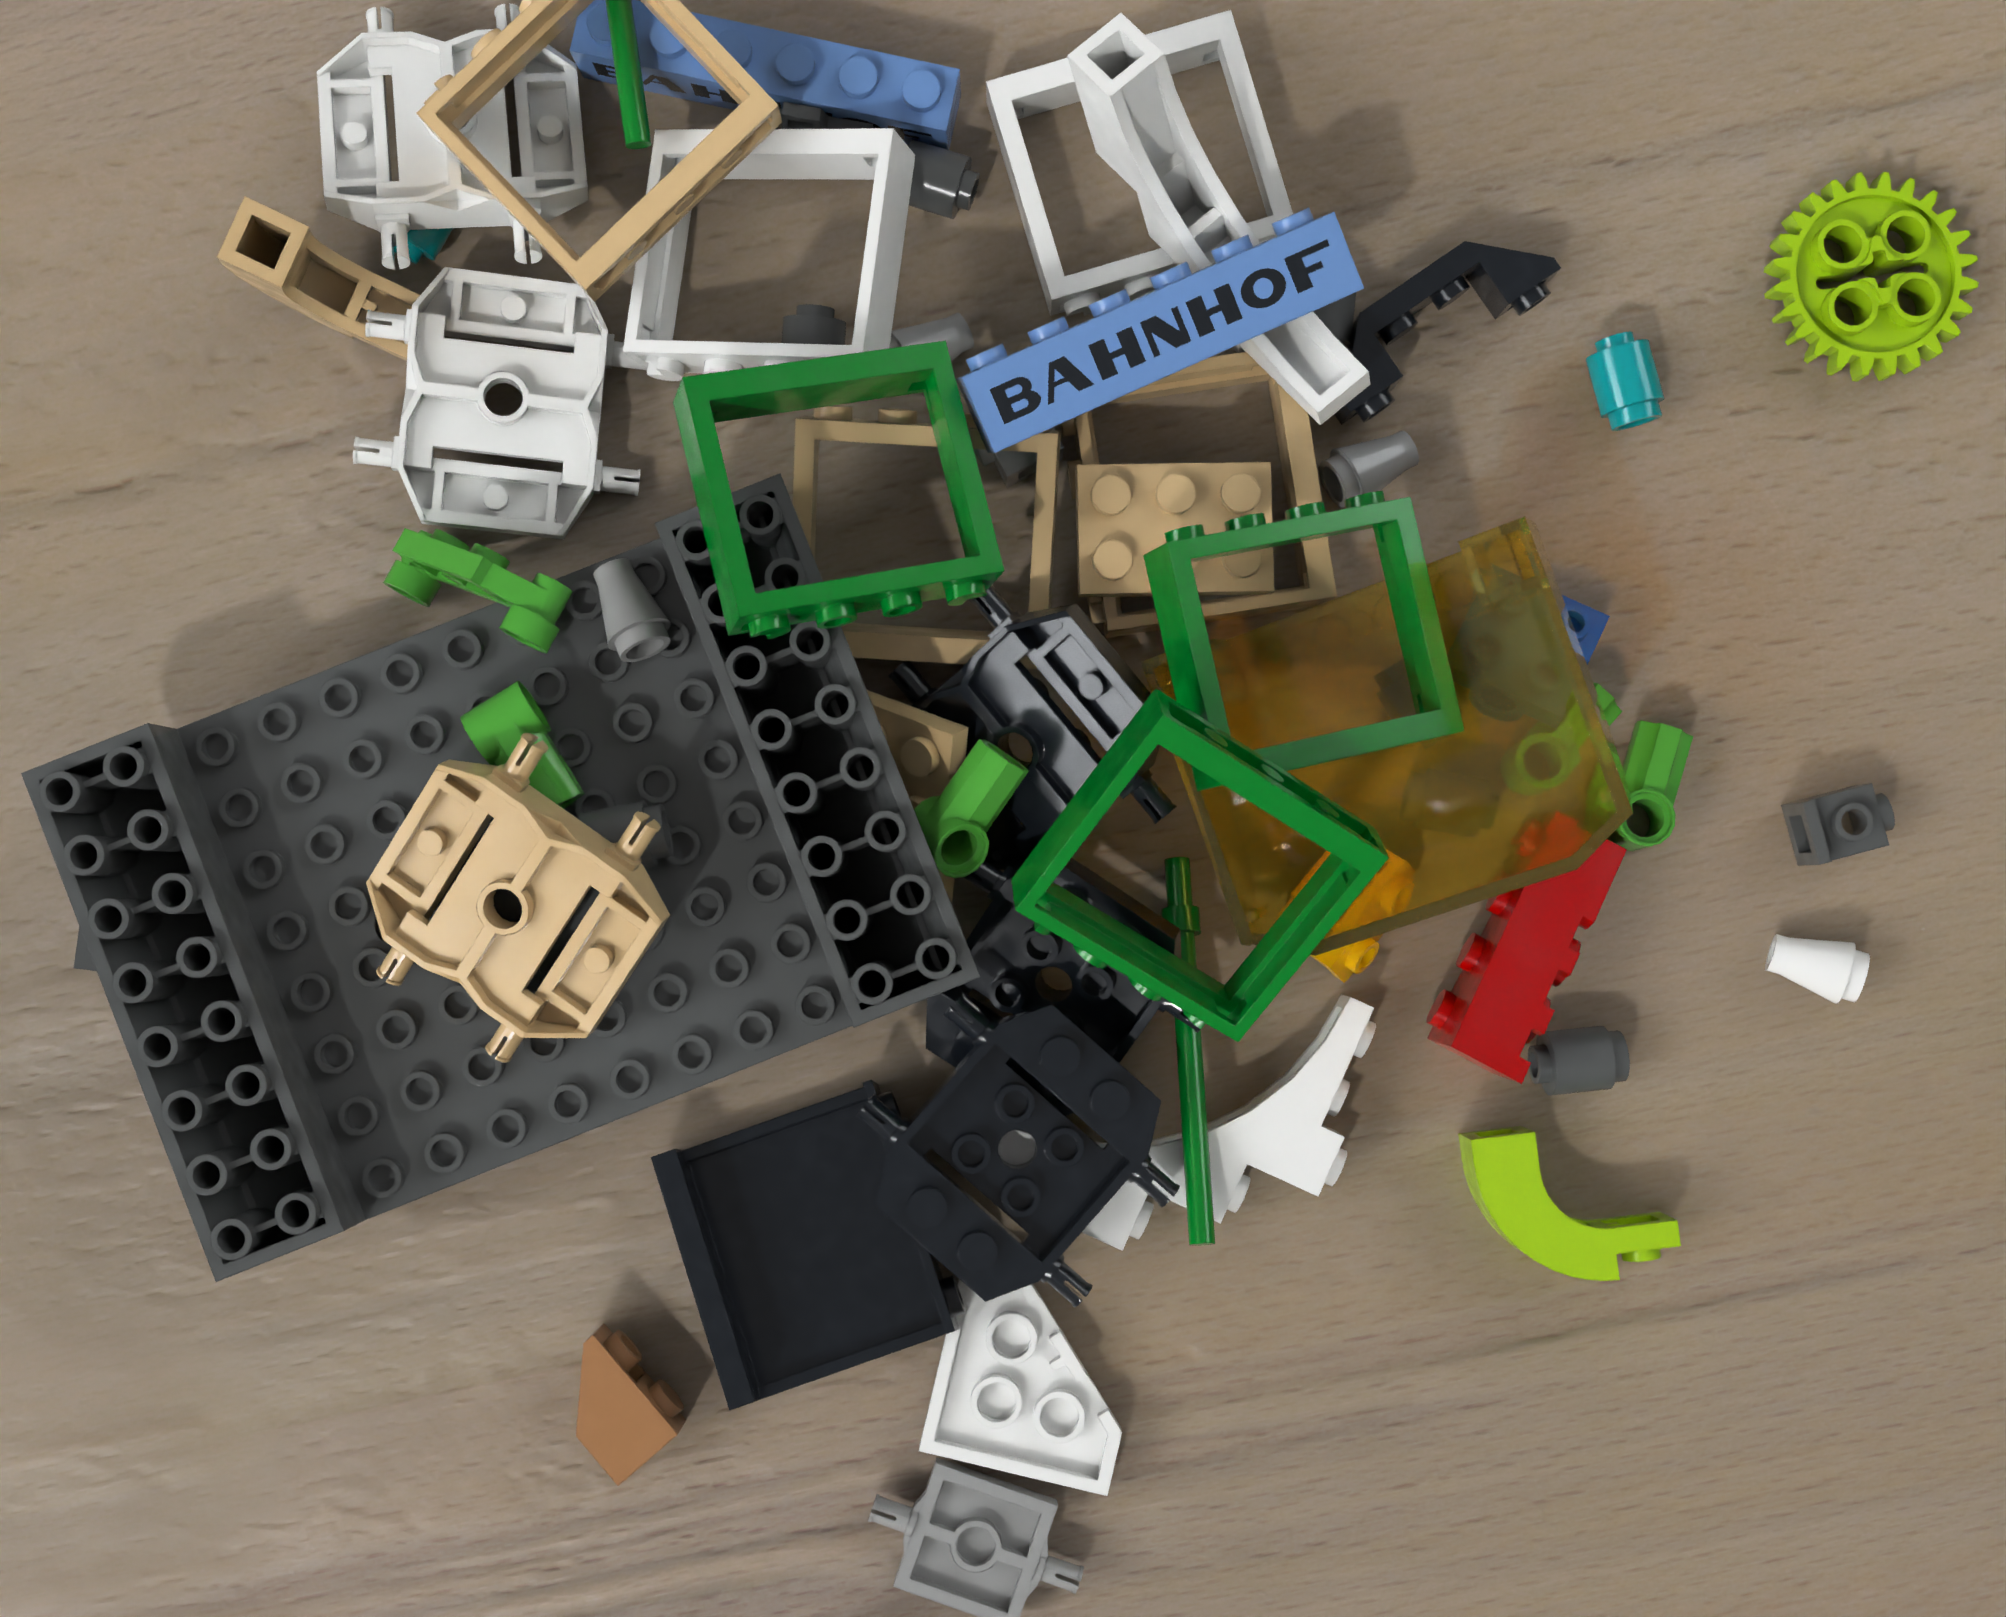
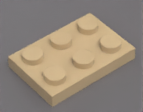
M1271 462L1077 465L1075 468L1078 598L1152 596L1143 555L1165 544L1164 533L1201 524L1203 525L1205 535L1226 531L1224 524L1226 521L1256 513H1264L1266 524L1272 523ZM1273 547L1192 562L1199 596L1263 595L1274 592Z

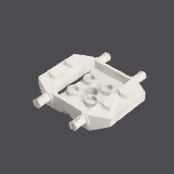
M509 3L512 22L520 12L519 6ZM505 4L497 6L494 10L496 27L501 31L507 26ZM376 7L368 9L366 11L368 33H361L317 71L323 188L327 210L381 233L382 245L381 262L388 269L395 270L394 246L397 249L399 268L404 269L410 265L407 233L410 230L511 226L514 236L515 260L519 263L527 264L525 241H529L531 264L539 262L543 257L540 244L431 132L416 114L425 105L424 102L437 90L434 83L445 75L450 74L454 77L473 59L471 52L476 43L493 29L475 30L444 42L411 31L394 32V14L385 7H380L382 28L379 29ZM547 45L513 78L521 177H512L505 87L481 108L465 127L459 130L546 222L588 201L577 65L550 45ZM385 75H392L399 181H392Z
M444 267L412 304V309H407L406 315L376 312L368 309L366 315L368 323L366 322L365 325L366 337L403 340L405 344H408L406 390L399 436H394V442L355 436L354 447L356 450H353V464L391 467L393 471H399L422 524L564 540L592 499L594 493L600 494V491L638 496L641 469L634 470L603 466V460L597 459L605 368L612 369V366L640 370L647 369L623 352L624 342L614 341L615 335L608 334V328L596 303L578 284ZM447 336V337H455V338H463V339H471V340H479V341H487V342H496V343H504V344H512V345H520V346H528V347H536V348H544V349H552V350L569 351V352H574V354H573V353H565V352H557V351H549V350H541V349H533V348H525V347H516V346H508V345H500V344H492V343L468 341V340L451 339V338H444V337ZM496 384H511L522 394V404L515 413L509 416H500L492 413L485 404L486 394ZM438 448L563 463V471L555 472L433 458V450Z

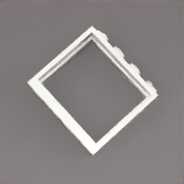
M1231 10L1146 34L1165 53L1171 74L1220 60L1267 217L1248 222L1247 224L1260 243L1276 237L1272 223L1292 215L1293 212ZM1068 58L986 81V103L1050 316L1066 312V316L1081 312L1084 313V316L1091 314L1088 305L1126 289L1130 300H1134L1154 291L1150 280L1151 277L1178 265L1162 248L1064 276L1018 119L1081 101Z
M894 128L775 129L724 178L874 180L852 345L673 340L691 217L690 210L635 264L623 352L645 367L648 376L665 381H680L684 373L708 374L890 348L915 162L913 151ZM714 129L655 130L646 194Z

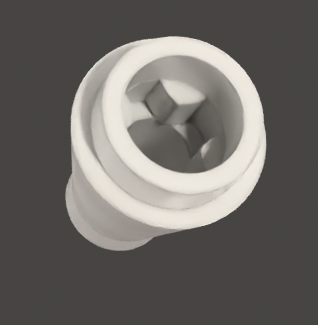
M1776 934L1769 948L1765 970L1779 974L1835 1004L1841 999L1856 1002L1867 977L1870 955L1869 953L1856 950V945L1852 942L1789 938Z

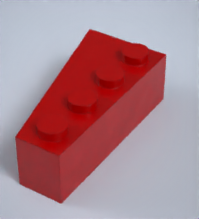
M1559 813L1543 815L1540 822L1532 820L1523 831L1516 845L1515 853L1521 856V859L1511 878L1501 877L1487 900L1485 909L1492 914L1481 935L1475 932L1472 933L1460 951L1456 966L1463 970L1452 991L1443 989L1429 1011L1426 1022L1433 1027L1427 1039L1495 1075L1522 1084L1531 1062L1521 1058V1052L1525 1044L1530 1043L1536 1034L1539 1036L1545 1034L1555 1011L1550 1008L1551 999L1547 997L1551 986H1559L1566 977L1571 975L1580 956L1579 951L1581 947V942L1573 938L1578 926L1586 930L1595 922L1627 849Z

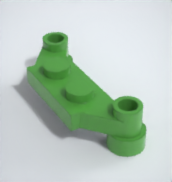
M406 528L404 529L392 550L401 556V561L395 560L383 582L386 586L418 604L430 607L441 587V584L437 581L439 580L510 607L499 629L537 651L545 654L548 653L560 631L555 624L573 593L571 589L542 573H537L531 583L506 570L510 561L481 544L474 543L470 550L467 544L439 529H435L433 534L422 530L417 533Z

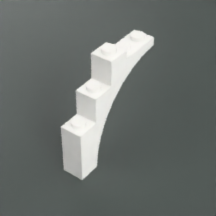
M1119 13L1067 55L1096 153L1137 192L1149 236L1178 265L1187 262L1191 273L1215 264L1211 250L1245 235H1249L1253 246L1260 244L1216 175L1191 127L1175 89L1165 53L1128 18ZM1310 312L1232 347L1237 353L1246 351L1319 425L1323 424L1371 385L1369 371L1331 333L1314 312Z
M1341 994L1317 1038L1282 1077L1244 1106L1207 1123L1214 1221L1221 1224L1227 1210L1236 1213L1241 1206L1251 1180L1250 1177L1243 1174L1247 1164L1318 1197L1324 1183L1330 1186L1335 1184L1347 1158V1151L1340 1148L1345 1137L1322 1124L1327 1114L1333 1117L1338 1114L1346 1099L1350 1082L1343 1079L1353 1055L1362 1058L1372 1041L1376 1030V1023L1369 1019L1374 1007ZM1024 1130L1009 1131L1001 1138L998 1153L1009 1164H1024L1035 1153V1139ZM1182 1132L1153 1139L1149 1155L1152 1158L1151 1162L1174 1183L1180 1185V1188L1173 1197L1156 1181L1153 1180L1152 1183L1165 1193L1170 1201L1187 1208ZM1096 1142L1101 1148H1104L1107 1144ZM1126 1181L1082 1233L1123 1251L1129 1236L1137 1240L1142 1236L1152 1214L1154 1204L1146 1201L1148 1194L1136 1183Z

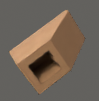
M604 1323L583 1343L576 1437L616 1485L619 1486L675 1438L685 1424L686 1419L680 1413L684 1409V1405L672 1387L662 1379L654 1382L639 1365L642 1355L633 1341L620 1330L612 1333Z

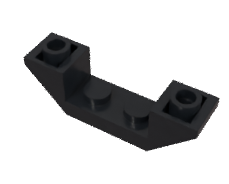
M1464 241L1360 312L1353 323L1352 340L1347 349L1369 371L1371 385L1334 414L1340 424H1344L1357 414L1363 422H1366L1395 401L1390 391L1395 388L1403 375L1379 342V338H1382L1387 346L1404 336L1418 324L1413 316L1432 302L1438 310H1441L1463 295L1470 288L1466 279L1495 320L1512 308L1521 316L1551 294L1546 285L1561 269L1555 258Z

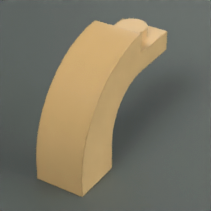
M244 196L217 255L219 262L243 281L303 315L352 339L356 337L407 361L408 344H405L403 340L366 337L365 325L366 322L368 323L366 315L368 309L376 312L406 315L407 309H412V304L420 295L355 264L329 249L312 235L309 226Z

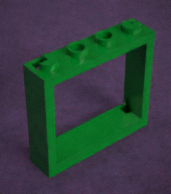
M946 340L682 377L673 405L728 636L750 632V637L766 635L767 639H771L791 631L790 625L816 621L817 627L820 629L835 628L855 621L858 618L857 613L879 609L882 610L884 617H897L921 609L923 607L922 602L942 598H946L947 605L958 606L962 605L967 599L986 596V591L1005 571ZM923 392L965 558L755 593L715 423Z
M1374 491L1344 500L1346 509L1326 512L1324 502H1315L1286 510V520L1266 524L1264 513H1256L1226 521L1224 523L1226 531L1205 535L1203 525L1200 524L1164 533L1166 543L1144 554L1143 557L1176 701L1231 736L1192 562L1373 528L1416 714L1260 748L1254 751L1283 770L1291 771L1465 731L1411 497L1385 501L1383 491ZM1191 765L1197 791L1224 786Z
M1155 688L1012 877L1011 882L1015 910L1034 922L1036 932L1043 935H1050L1051 932L1073 944L1075 951L1091 965L1101 969L1106 968L1108 965L1127 976L1133 987L1145 997L1154 1001H1160L1164 998L1181 1008L1185 1016L1198 1028L1202 1029L1207 1024L1239 1042L1389 859V856L1376 828ZM1158 744L1331 853L1225 985L1054 883V880Z

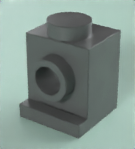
M1872 783L1854 785L1781 805L1798 866L1821 865L1832 862V860L1889 846L1886 831L1893 830L1895 826V817L1890 801L1883 793L1875 795ZM1847 811L1854 832L1852 834L1847 833L1842 827V817Z

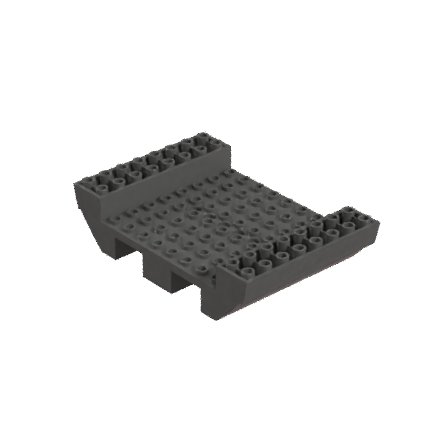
M781 473L731 493L755 593L823 582ZM698 506L656 522L655 526L660 538L555 579L571 589L573 593L555 624L560 631L547 654L517 641L499 629L510 607L496 602L178 729L147 723L21 773L216 1282L341 1233L367 1219L853 1026L855 1028L980 978L842 627L820 629L817 627L816 621L790 625L791 631L771 639H767L766 635L750 637V632L728 636ZM620 558L630 560L635 573L671 622L670 628L667 631L671 640L670 644L660 653L637 662H623L617 651L608 648L598 586L593 577L594 571L599 566ZM519 680L542 710L551 728V731L547 734L585 793L572 805L565 808V810L579 819L581 812L642 800L648 806L663 804L672 835L673 856L658 859L657 866L645 868L670 913V917L596 1030L587 1038H523L512 1055L511 1061L504 1063L495 1059L501 1049L492 1056L485 1049V1046L490 1042L501 1023L481 1010L460 983L427 971L415 962L404 977L403 983L399 986L385 982L389 975L383 979L377 975V968L382 964L392 946L382 939L366 882L438 764L450 759L490 765L471 741L460 717ZM482 833L481 837L479 838V840L477 841V843H476V845L474 846V848L472 849L471 853H470L469 856L467 857L466 861H465L464 864L462 865V867H461V869L459 870L458 874H457L456 877L454 878L453 882L456 880V878L458 877V875H459V873L461 872L462 868L464 867V865L466 864L467 860H468L469 857L471 856L472 852H473L474 849L476 848L477 844H478L479 841L481 840V838H482V836H483V833ZM592 886L526 989L533 994L539 988L600 893ZM441 899V901L439 902L438 906L436 907L435 911L433 912V914L431 915V917H430L429 920H431V918H432L433 915L435 914L436 910L438 909L439 905H440L441 902H442V899ZM503 918L510 922L520 921V919Z

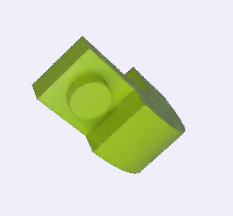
M1523 1126L1458 1133L1465 1178L1478 1208L1498 1234L1537 1263L1570 1277L1585 1280L1613 1281L1620 1280L1617 1254H1621L1622 1260L1626 1262H1644L1661 1258V1249L1681 1246L1678 1220L1662 1212L1590 1220L1565 1215L1553 1203L1544 1187L1540 1172L1536 1133Z

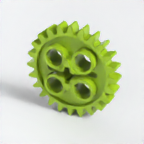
M1862 172L1852 176L1846 182L1845 189L1837 179H1834L1821 189V197L1812 192L1799 203L1801 212L1793 211L1781 222L1789 234H1779L1770 242L1769 247L1782 257L1773 259L1764 267V273L1779 278L1780 283L1764 293L1765 299L1782 300L1785 307L1771 320L1773 324L1792 322L1795 328L1788 335L1785 343L1789 346L1805 339L1810 344L1804 357V362L1807 364L1822 354L1828 356L1827 375H1834L1842 370L1847 363L1850 364V375L1852 381L1855 382L1868 376L1872 368L1878 381H1884L1896 373L1897 367L1905 375L1921 366L1920 358L1928 362L1943 352L1940 342L1947 343L1961 333L1958 326L1952 320H1961L1972 313L1973 308L1959 297L1967 295L1978 288L1979 282L1962 276V270L1977 262L1978 258L1972 254H1959L1957 248L1971 234L1969 230L1950 232L1947 225L1952 221L1957 211L1952 208L1937 215L1932 210L1938 192L1935 190L1920 200L1914 198L1915 179H1907L1895 191L1891 190L1889 172L1881 173L1872 181L1870 187H1868ZM1887 230L1894 231L1903 238L1906 245L1905 253H1900L1891 247L1887 239ZM1824 239L1832 240L1842 248L1844 263L1836 262L1826 254ZM1920 265L1924 268V273L1902 272L1893 274L1880 284L1877 283L1875 278H1871L1892 273L1908 266ZM1862 270L1865 276L1869 277L1850 281L1830 289H1819L1816 285V281H1847ZM1898 292L1908 294L1913 299L1916 306L1915 316L1905 313L1900 308L1897 300ZM1835 301H1841L1852 309L1854 315L1853 325L1845 324L1837 317L1834 310Z

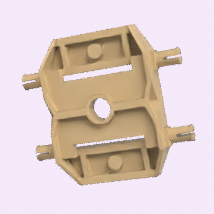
M523 733L521 735L520 741L505 764L494 766L450 759L438 764L366 882L382 939L392 946L382 964L377 968V975L381 979L389 975L385 982L399 986L403 983L404 977L415 962L427 971L460 983L481 1010L501 1023L490 1042L485 1046V1049L490 1056L501 1049L495 1059L504 1063L511 1061L512 1055L523 1038H587L593 1033L670 917V913L643 864H641V856L656 832L660 830V824L655 819L646 824L650 816L637 811L619 841L611 843L529 785L530 775L543 754L548 750V745L543 740L535 744L539 737L531 733ZM492 817H494V819H493L492 822L490 823L489 827L487 828L486 832H485L484 835L482 836L481 840H480L479 843L477 844L476 848H475L474 851L472 852L471 856H470L469 859L467 860L466 864H465L464 867L462 868V870H461V872L459 873L458 877L456 878V880L454 881L453 885H452L451 888L449 889L448 893H447L446 896L444 897L443 901H442L441 904L439 905V907H438V909L436 910L435 914L433 915V917L431 918V920H429L430 917H431V915H432L433 912L435 911L436 907L438 906L439 902H440L441 899L443 898L444 894H445L446 891L448 890L449 886H450L451 883L453 882L454 878H455L456 875L458 874V872H459V870L461 869L462 865H463L464 862L466 861L467 857H468L469 854L471 853L472 849H473L474 846L476 845L477 841H478L479 838L481 837V835H482V833L484 832L485 828H486L487 825L489 824L490 820L492 819ZM592 886L600 893L539 988L533 994L526 989ZM497 889L509 890L519 898L522 905L520 921H507L497 913L493 899Z

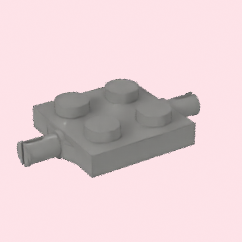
M936 1457L926 1489L915 1501L913 1507L881 1497L879 1494L875 1497L868 1521L904 1533V1553L894 1579L893 1587L978 1617H1020L1027 1597L1038 1586L1039 1581L1076 1594L1079 1582L1082 1579L1084 1566H1078L1048 1555L1047 1537L1058 1508V1500L938 1457Z

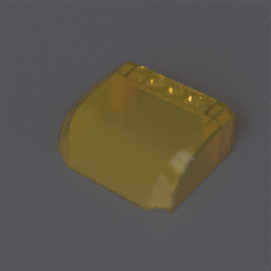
M1526 516L1458 541L1461 548L1460 552L1426 564L1465 731L1287 771L1376 828L1389 856V859L1310 955L1316 956L1576 870L1634 813L1620 758L1536 523ZM1385 580L1230 639H1209L1230 734L1252 750L1416 714ZM1166 653L1142 661L1141 665L1151 693L1156 688L1176 701ZM1173 754L1240 943L1245 946L1257 945L1331 853L1225 786L1197 791L1191 765Z

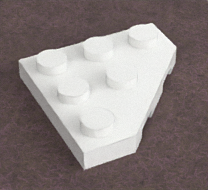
M959 1279L957 1285L966 1313L956 1316L960 1329L945 1335L919 1451L1108 1496L1122 1436L1121 1426L1034 1284L985 1302Z

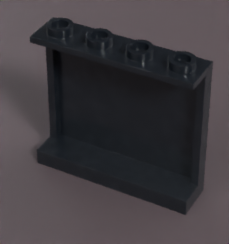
M873 1080L863 1082L864 1087L697 1146L685 1150L672 1149L651 1157L729 1411L960 1329L956 1316L965 1314L966 1310L955 1277L952 1275L943 1279L937 1259L875 1205L888 1146L884 1144L885 1139L860 1117H857L856 1113L865 1105L878 1118L884 1121L866 1105L867 1100L875 1094L901 1119L902 1117L892 1090L881 1093L879 1085Z

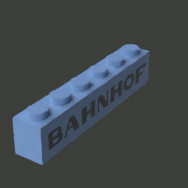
M594 0L577 16L570 53L583 78L617 85L605 0ZM632 0L644 91L735 110L739 104L641 1ZM691 12L778 104L780 109L783 107V102L821 108L831 117L873 124V128H894L906 144L915 139L947 150L950 149L961 98L960 69Z
M1308 207L1272 223L1276 237L1253 246L1249 235H1245L1211 250L1215 260L1213 265L1191 273L1188 263L1184 262L1151 277L1150 280L1154 288L1152 292L1130 300L1126 289L1088 305L1093 315V318L1069 328L1063 316L1027 332L1032 345L1007 355L1002 343L966 359L971 372L956 378V381L987 453L1001 451L1364 289L1335 212L1314 219Z

